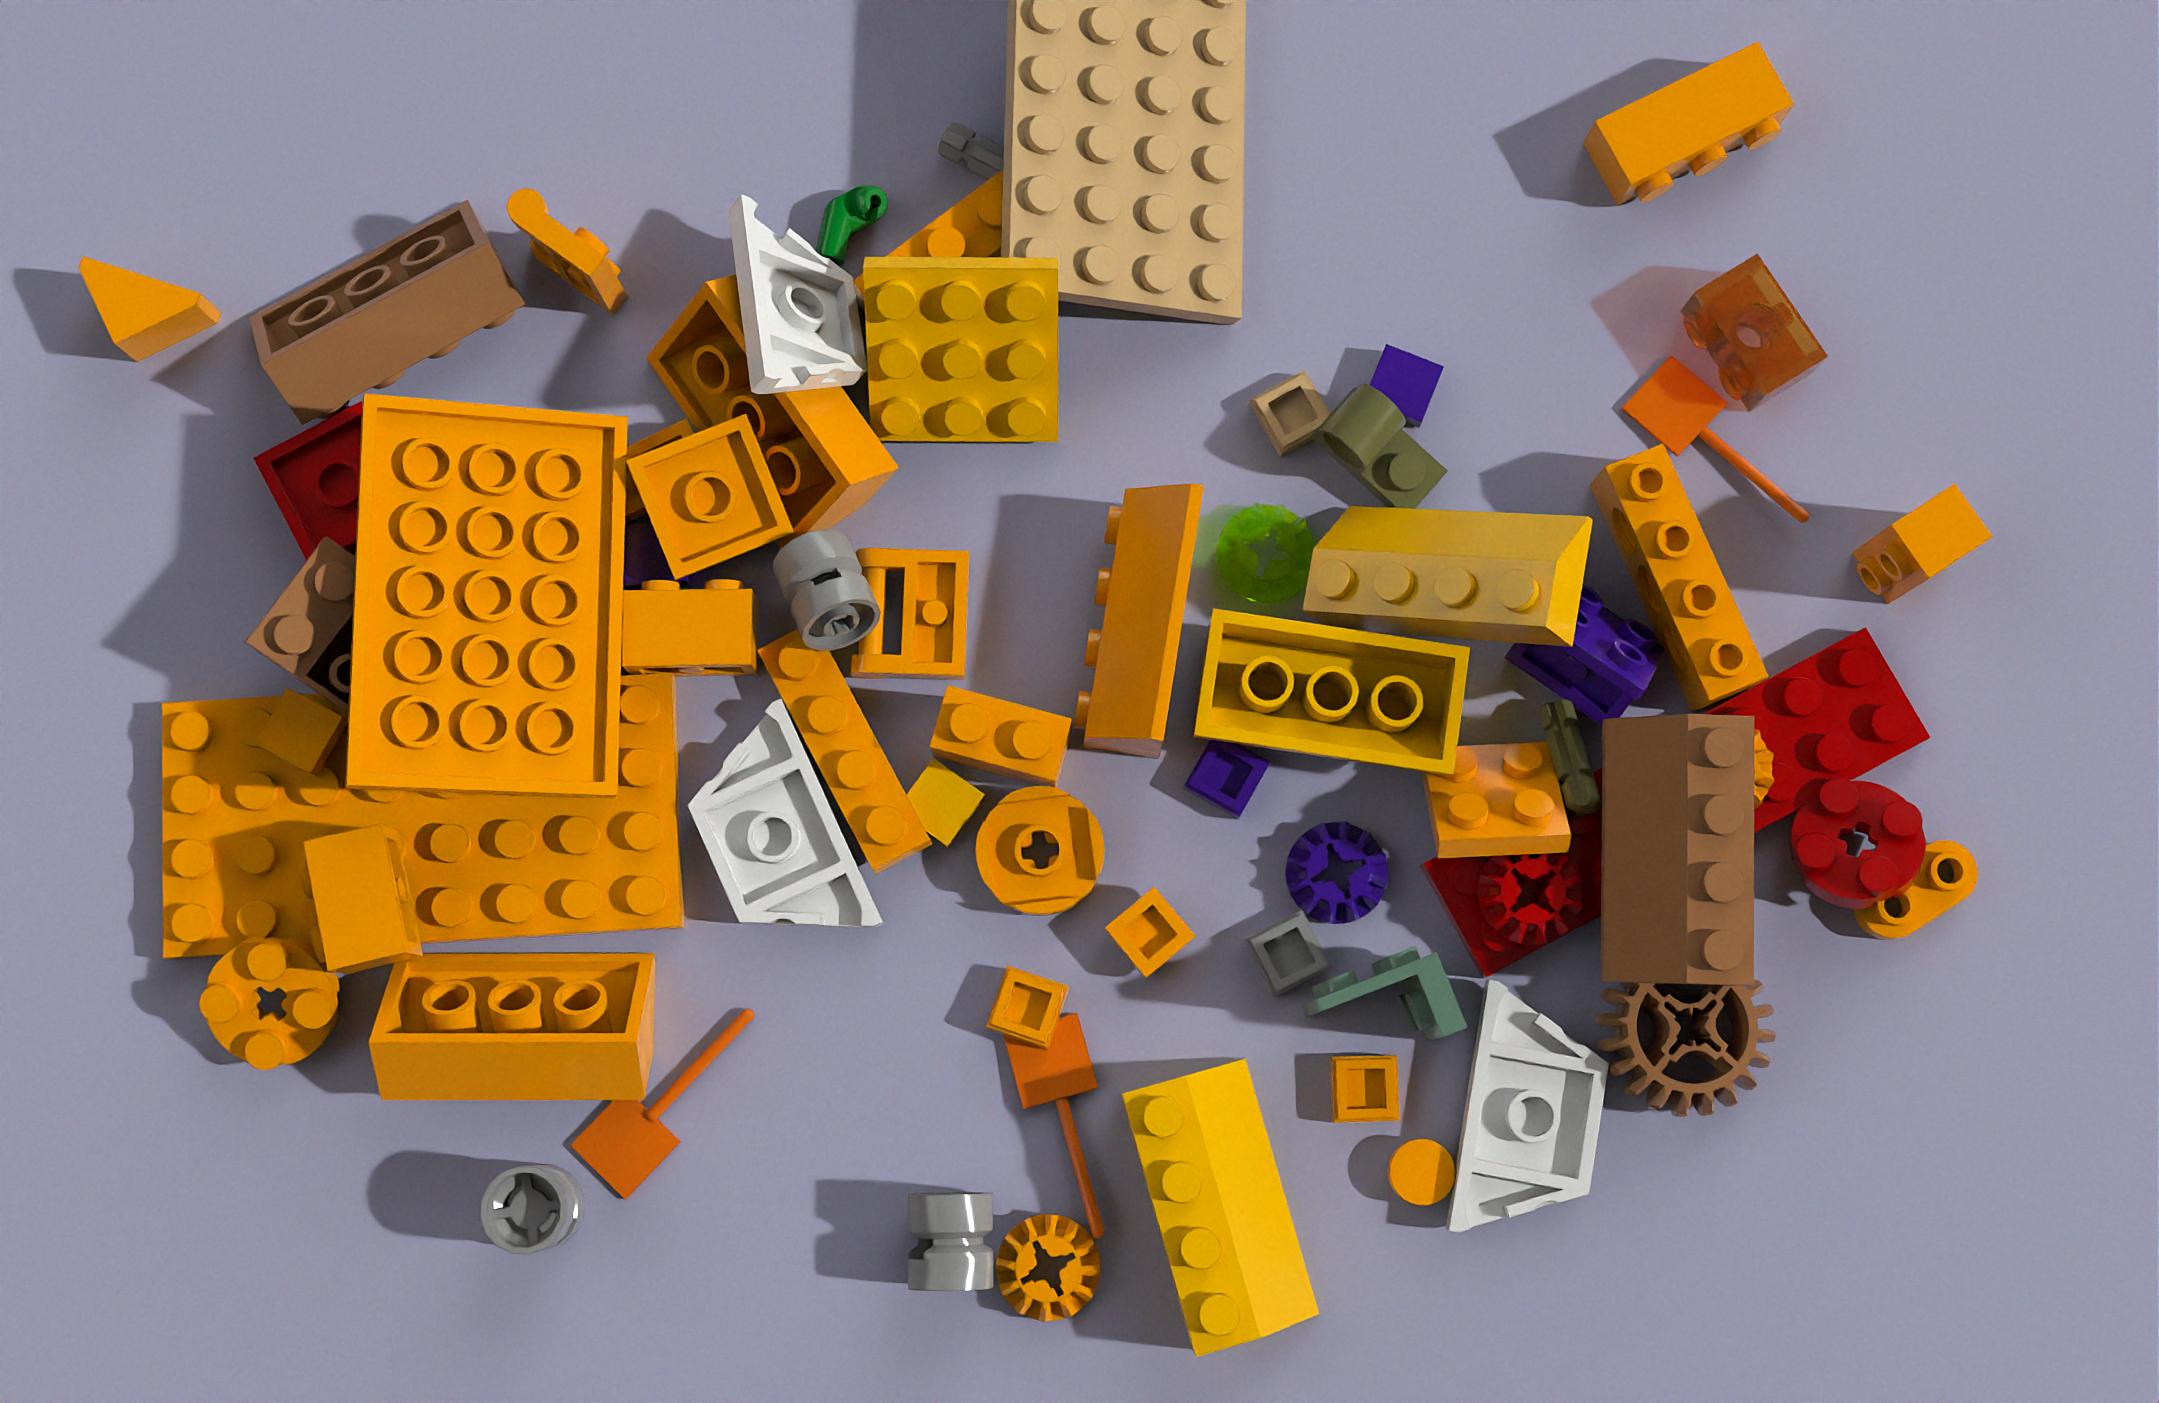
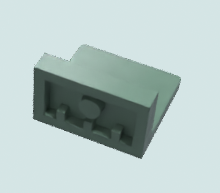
M1416 946L1371 964L1376 976L1358 982L1353 970L1311 987L1315 1000L1302 1005L1307 1018L1402 981L1406 993L1398 996V1002L1404 1019L1412 1033L1418 1030L1422 1031L1425 1041L1443 1038L1468 1028L1438 953L1435 952L1420 958Z

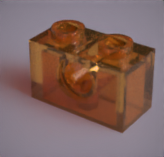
M1758 253L1696 290L1680 310L1684 316V328L1691 341L1700 349L1706 348L1719 367L1718 376L1725 391L1733 399L1741 400L1749 412L1809 376L1828 357ZM1745 326L1752 329L1759 337L1760 347H1750L1744 344L1737 336L1736 327Z

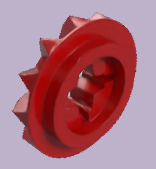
M1562 853L1492 856L1483 867L1477 887L1478 904L1486 922L1501 937L1522 945L1544 944L1567 932L1582 909L1581 886L1583 881L1572 866L1570 857ZM1511 871L1529 882L1538 877L1542 878L1546 874L1551 877L1545 882L1546 887L1541 892L1542 898L1546 901L1545 906L1551 911L1550 913L1545 908L1540 909L1534 903L1517 908L1514 912L1511 911L1510 908L1517 902L1516 898L1522 891L1516 883L1518 879Z

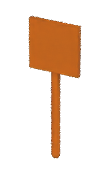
M1670 356L1621 407L1624 413L1661 444L1663 443L1676 457L1697 436L1700 437L1801 523L1809 520V513L1707 428L1710 422L1728 403L1674 357Z
M749 1008L744 1009L649 1110L639 1100H613L570 1145L625 1200L681 1142L658 1118L754 1018L753 1010Z
M1075 1013L1059 1018L1048 1050L1004 1036L1023 1109L1052 1101L1056 1103L1090 1230L1095 1239H1101L1105 1231L1067 1098L1098 1089L1079 1017Z

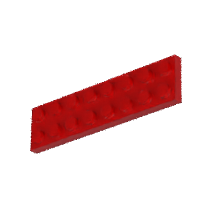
M1866 627L1704 713L1707 715L1754 716V729L1760 731L1761 739L1767 749L1774 754L1772 777L1775 781L1762 800V804L1754 809V833L1820 797L1821 787L1829 780L1842 778L1851 781L1931 738ZM1601 768L1593 773L1602 800ZM1564 799L1563 803L1571 832L1568 853L1562 854L1570 857L1572 866L1583 881L1581 886L1582 909L1569 930L1558 938L1601 916L1602 807L1594 814H1586L1581 818H1575L1568 813ZM1436 856L1420 865L1482 979L1558 939L1556 938L1539 945H1522L1501 937L1489 926L1478 904L1477 887L1481 871L1492 856L1437 858ZM1511 871L1518 879L1516 883L1522 890L1516 898L1517 902L1510 908L1511 911L1514 912L1517 908L1534 903L1540 909L1545 908L1550 913L1551 911L1545 906L1546 901L1542 898L1541 892L1546 887L1545 882L1551 877L1546 874L1542 878L1538 877L1529 882Z

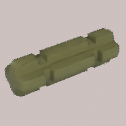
M1559 699L1555 702L1545 703L1540 708L1539 715L1547 736V743L1568 813L1575 818H1581L1586 814H1594L1601 809L1602 800L1573 704L1568 699Z

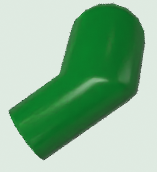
M861 185L829 201L824 209L815 251L838 266L843 265L850 236L875 224L886 213L888 199L884 191L877 186Z

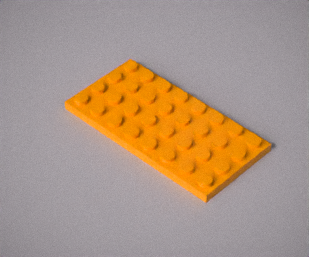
M672 673L621 676L617 796L613 799L345 788L348 723L318 776H315L254 744L281 696L162 703L163 958L223 957L244 940L267 935L265 938L276 937L284 940L288 937L304 940L313 946L311 927L313 924L318 923L314 898L309 899L305 895L299 877V862L306 859L303 841L378 823L397 829L399 832L421 944L684 929L675 676ZM303 694L308 699L348 719L346 712L321 695Z

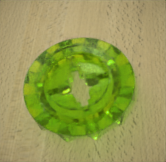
M1255 503L1250 508L1233 514L1219 535L1216 548L1217 565L1226 584L1243 598L1258 603L1280 602L1294 596L1307 584L1313 548L1317 545V541L1313 538L1305 518L1298 517L1293 512L1287 510L1283 504L1273 506ZM1272 529L1277 531L1275 539H1277L1276 550L1284 553L1286 558L1283 561L1273 559L1269 567H1265L1263 575L1258 576L1256 575L1259 567L1256 564L1258 554L1249 550V546L1240 543L1247 545L1251 543L1262 544L1265 536H1269Z

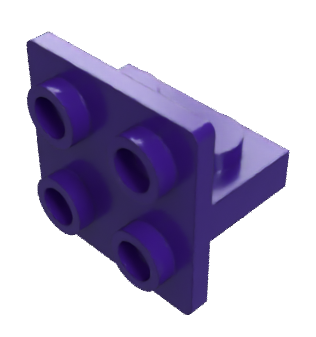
M1582 584L1573 647L1513 643L1504 658L1561 698L1570 700L1573 706L1603 726L1604 719L1620 718L1630 703L1642 696L1649 685L1664 648L1657 643L1655 634L1647 626L1635 619H1622L1604 607L1602 598L1593 589Z

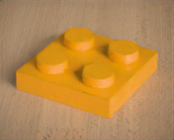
M746 414L626 460L675 580L794 534Z
M1547 742L1457 746L1453 776L1421 772L1437 858L1568 853L1571 832Z

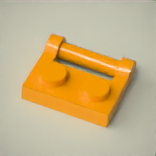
M523 188L514 192L507 202V212L517 228L530 237V248L534 257L544 267L613 316L628 296L617 278L621 270L606 257L610 252L609 248L585 228L579 226L573 233L550 217L547 204L537 191Z
M896 548L858 549L856 556L862 567V576H865L881 614L879 622L874 629L859 640L858 654L852 655L851 676L863 679H884L889 677L965 680L969 551ZM892 572L904 573L901 655L883 654L887 574Z

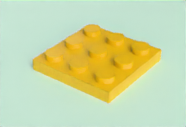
M865 257L863 279L870 427L880 441L1058 442V258Z

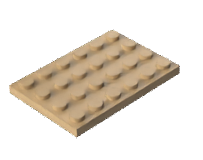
M1008 0L1001 257L1058 258V300L1225 325H1233L1242 319L1246 0Z

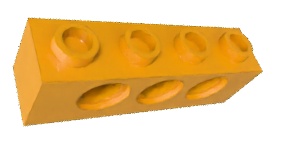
M1662 443L1605 466L1591 482L1590 487L1659 642L1664 648V653L1690 711L1694 712L1746 691L1768 678V673L1664 444Z

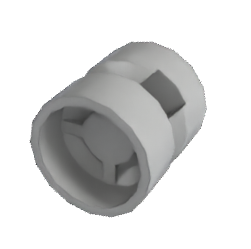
M828 529L808 532L786 544L774 558L773 571L784 597L791 604V614L807 647L823 651L844 648L861 640L879 622L880 608L865 576H862V567L846 534L838 530Z
M535 1164L518 1166L502 1172L488 1185L481 1200L480 1218L485 1234L497 1247L512 1254H532L564 1244L577 1232L584 1218L585 1198L580 1184L571 1173L556 1165Z
M936 1192L908 1194V1232L918 1238V1245L908 1251L909 1290L968 1291L994 1287L993 1249L983 1243V1237L993 1230V1193Z

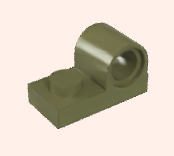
M1360 384L1357 388L1354 387L1310 436L1311 439L1389 508L1415 509L1448 472L1447 469L1402 430L1406 420L1399 408L1382 392L1367 384Z

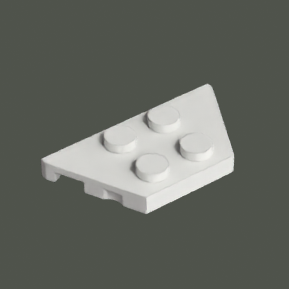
M741 194L729 208L728 212L751 392L760 395L854 385L868 369L856 294L852 282L853 277L830 259L819 255L807 241L790 228L782 238L754 218V211L759 204L750 197Z
M778 699L770 704L765 710L766 715L742 744L740 742L723 761L722 769L711 781H707L687 806L741 924L876 928L884 924L787 708L782 699Z
M1485 981L1456 1160L1455 1180L1452 1186L1445 1229L1458 1233L1505 1217L1510 1218L1531 1212L1536 1208L1549 1204L1561 1203L1582 1197L1590 1192L1609 1063L1584 1044H1578L1566 1035L1561 1027L1542 1013L1538 1014L1523 1003L1499 981Z

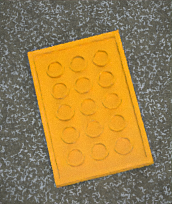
M364 393L361 418L345 788L609 799L617 796L628 416Z

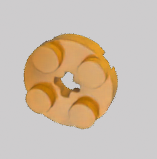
M1030 786L1009 793L989 812L977 834L976 861L984 884L1001 904L1022 914L1049 916L1071 909L1091 893L1103 867L1104 839L1096 817L1079 800L1055 787ZM1038 833L1045 834V840L1048 844H1058L1059 855L1050 857L1048 861L1049 867L1044 869H1036L1034 860H1023L1021 855L1022 848L1032 845V835Z
M267 935L244 940L227 952L216 963L208 976L206 989L201 994L199 1001L200 1011L207 1019L208 1026L215 1038L227 1051L241 1060L248 1061L256 1069L272 1070L279 1065L292 1064L306 1058L327 1039L337 1023L339 1014L337 1012V993L340 991L338 976L336 972L327 971L326 962L321 963L315 954L313 946L304 940L288 937L286 940L276 937L265 938ZM259 987H262L269 993L277 988L284 991L287 997L282 1001L281 1006L286 1014L278 1015L273 1011L269 1013L264 1011L259 1005L261 1001L257 993Z

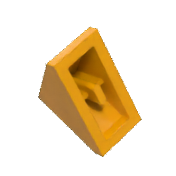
M84 256L78 268L113 343L136 362L216 325L221 315V312L201 293Z

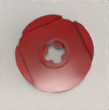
M1837 778L1824 783L1819 792L1820 797L1798 810L1792 826L1789 849L1792 860H1795L1796 867L1803 875L1802 881L1812 893L1824 901L1849 909L1870 908L1874 906V902L1885 901L1892 896L1895 899L1905 893L1916 880L1925 855L1926 839L1922 829L1923 818L1919 809L1893 790L1873 782L1849 781ZM1854 832H1861L1868 836V841L1874 844L1876 849L1874 852L1863 849L1858 857L1850 856L1846 853L1847 843L1839 838L1844 834L1852 835Z

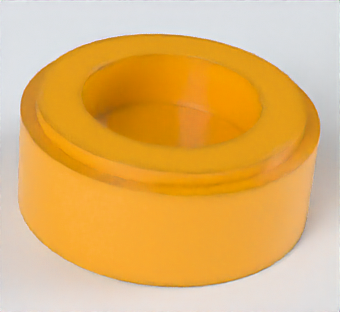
M1412 1139L1402 1143L1393 1151L1388 1161L1387 1176L1393 1191L1404 1201L1415 1205H1431L1442 1200L1450 1192L1455 1180V1166L1448 1151L1437 1142L1428 1139Z

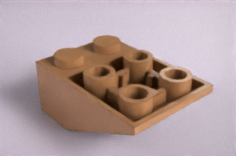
M326 536L314 549L244 643L348 714L355 556Z

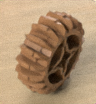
M1754 980V986L1707 985L1700 994L1693 995L1686 1003L1676 1000L1670 994L1662 995L1653 987L1656 983L1619 982L1625 988L1624 992L1612 988L1602 990L1601 999L1615 1006L1616 1011L1615 1014L1603 1013L1597 1014L1595 1017L1596 1025L1613 1027L1614 1038L1602 1039L1597 1042L1598 1050L1600 1052L1618 1050L1621 1058L1608 1066L1609 1075L1619 1076L1631 1071L1633 1075L1627 1081L1624 1088V1093L1629 1097L1639 1095L1649 1086L1646 1107L1650 1110L1659 1111L1669 1097L1670 1110L1673 1116L1686 1117L1690 1110L1691 1101L1699 1115H1712L1715 1107L1714 1096L1725 1107H1732L1738 1103L1737 1093L1732 1082L1744 1090H1753L1757 1086L1755 1077L1746 1068L1748 1065L1757 1068H1767L1769 1066L1770 1058L1766 1054L1755 1050L1757 1043L1774 1042L1776 1037L1774 1031L1758 1029L1757 1018L1769 1017L1773 1014L1774 1010L1770 1004L1754 1006L1751 997L1760 993L1763 989V984L1760 980ZM1641 1004L1645 1006L1643 1012L1650 1018L1655 1028L1654 1040L1646 1050L1649 1054L1647 1057L1640 1046L1637 1034V1015ZM1724 1004L1729 1012L1732 1025V1037L1728 1052L1726 1051L1728 1045L1721 1039L1716 1029V1017ZM1692 1012H1696L1692 1016L1693 1021L1689 1026V1030L1695 1038L1678 1040L1676 1036L1680 1032L1681 1027L1674 1020L1675 1017L1691 1016ZM1685 1053H1689L1699 1061H1708L1716 1068L1709 1076L1693 1083L1676 1081L1661 1073L1669 1063H1676Z

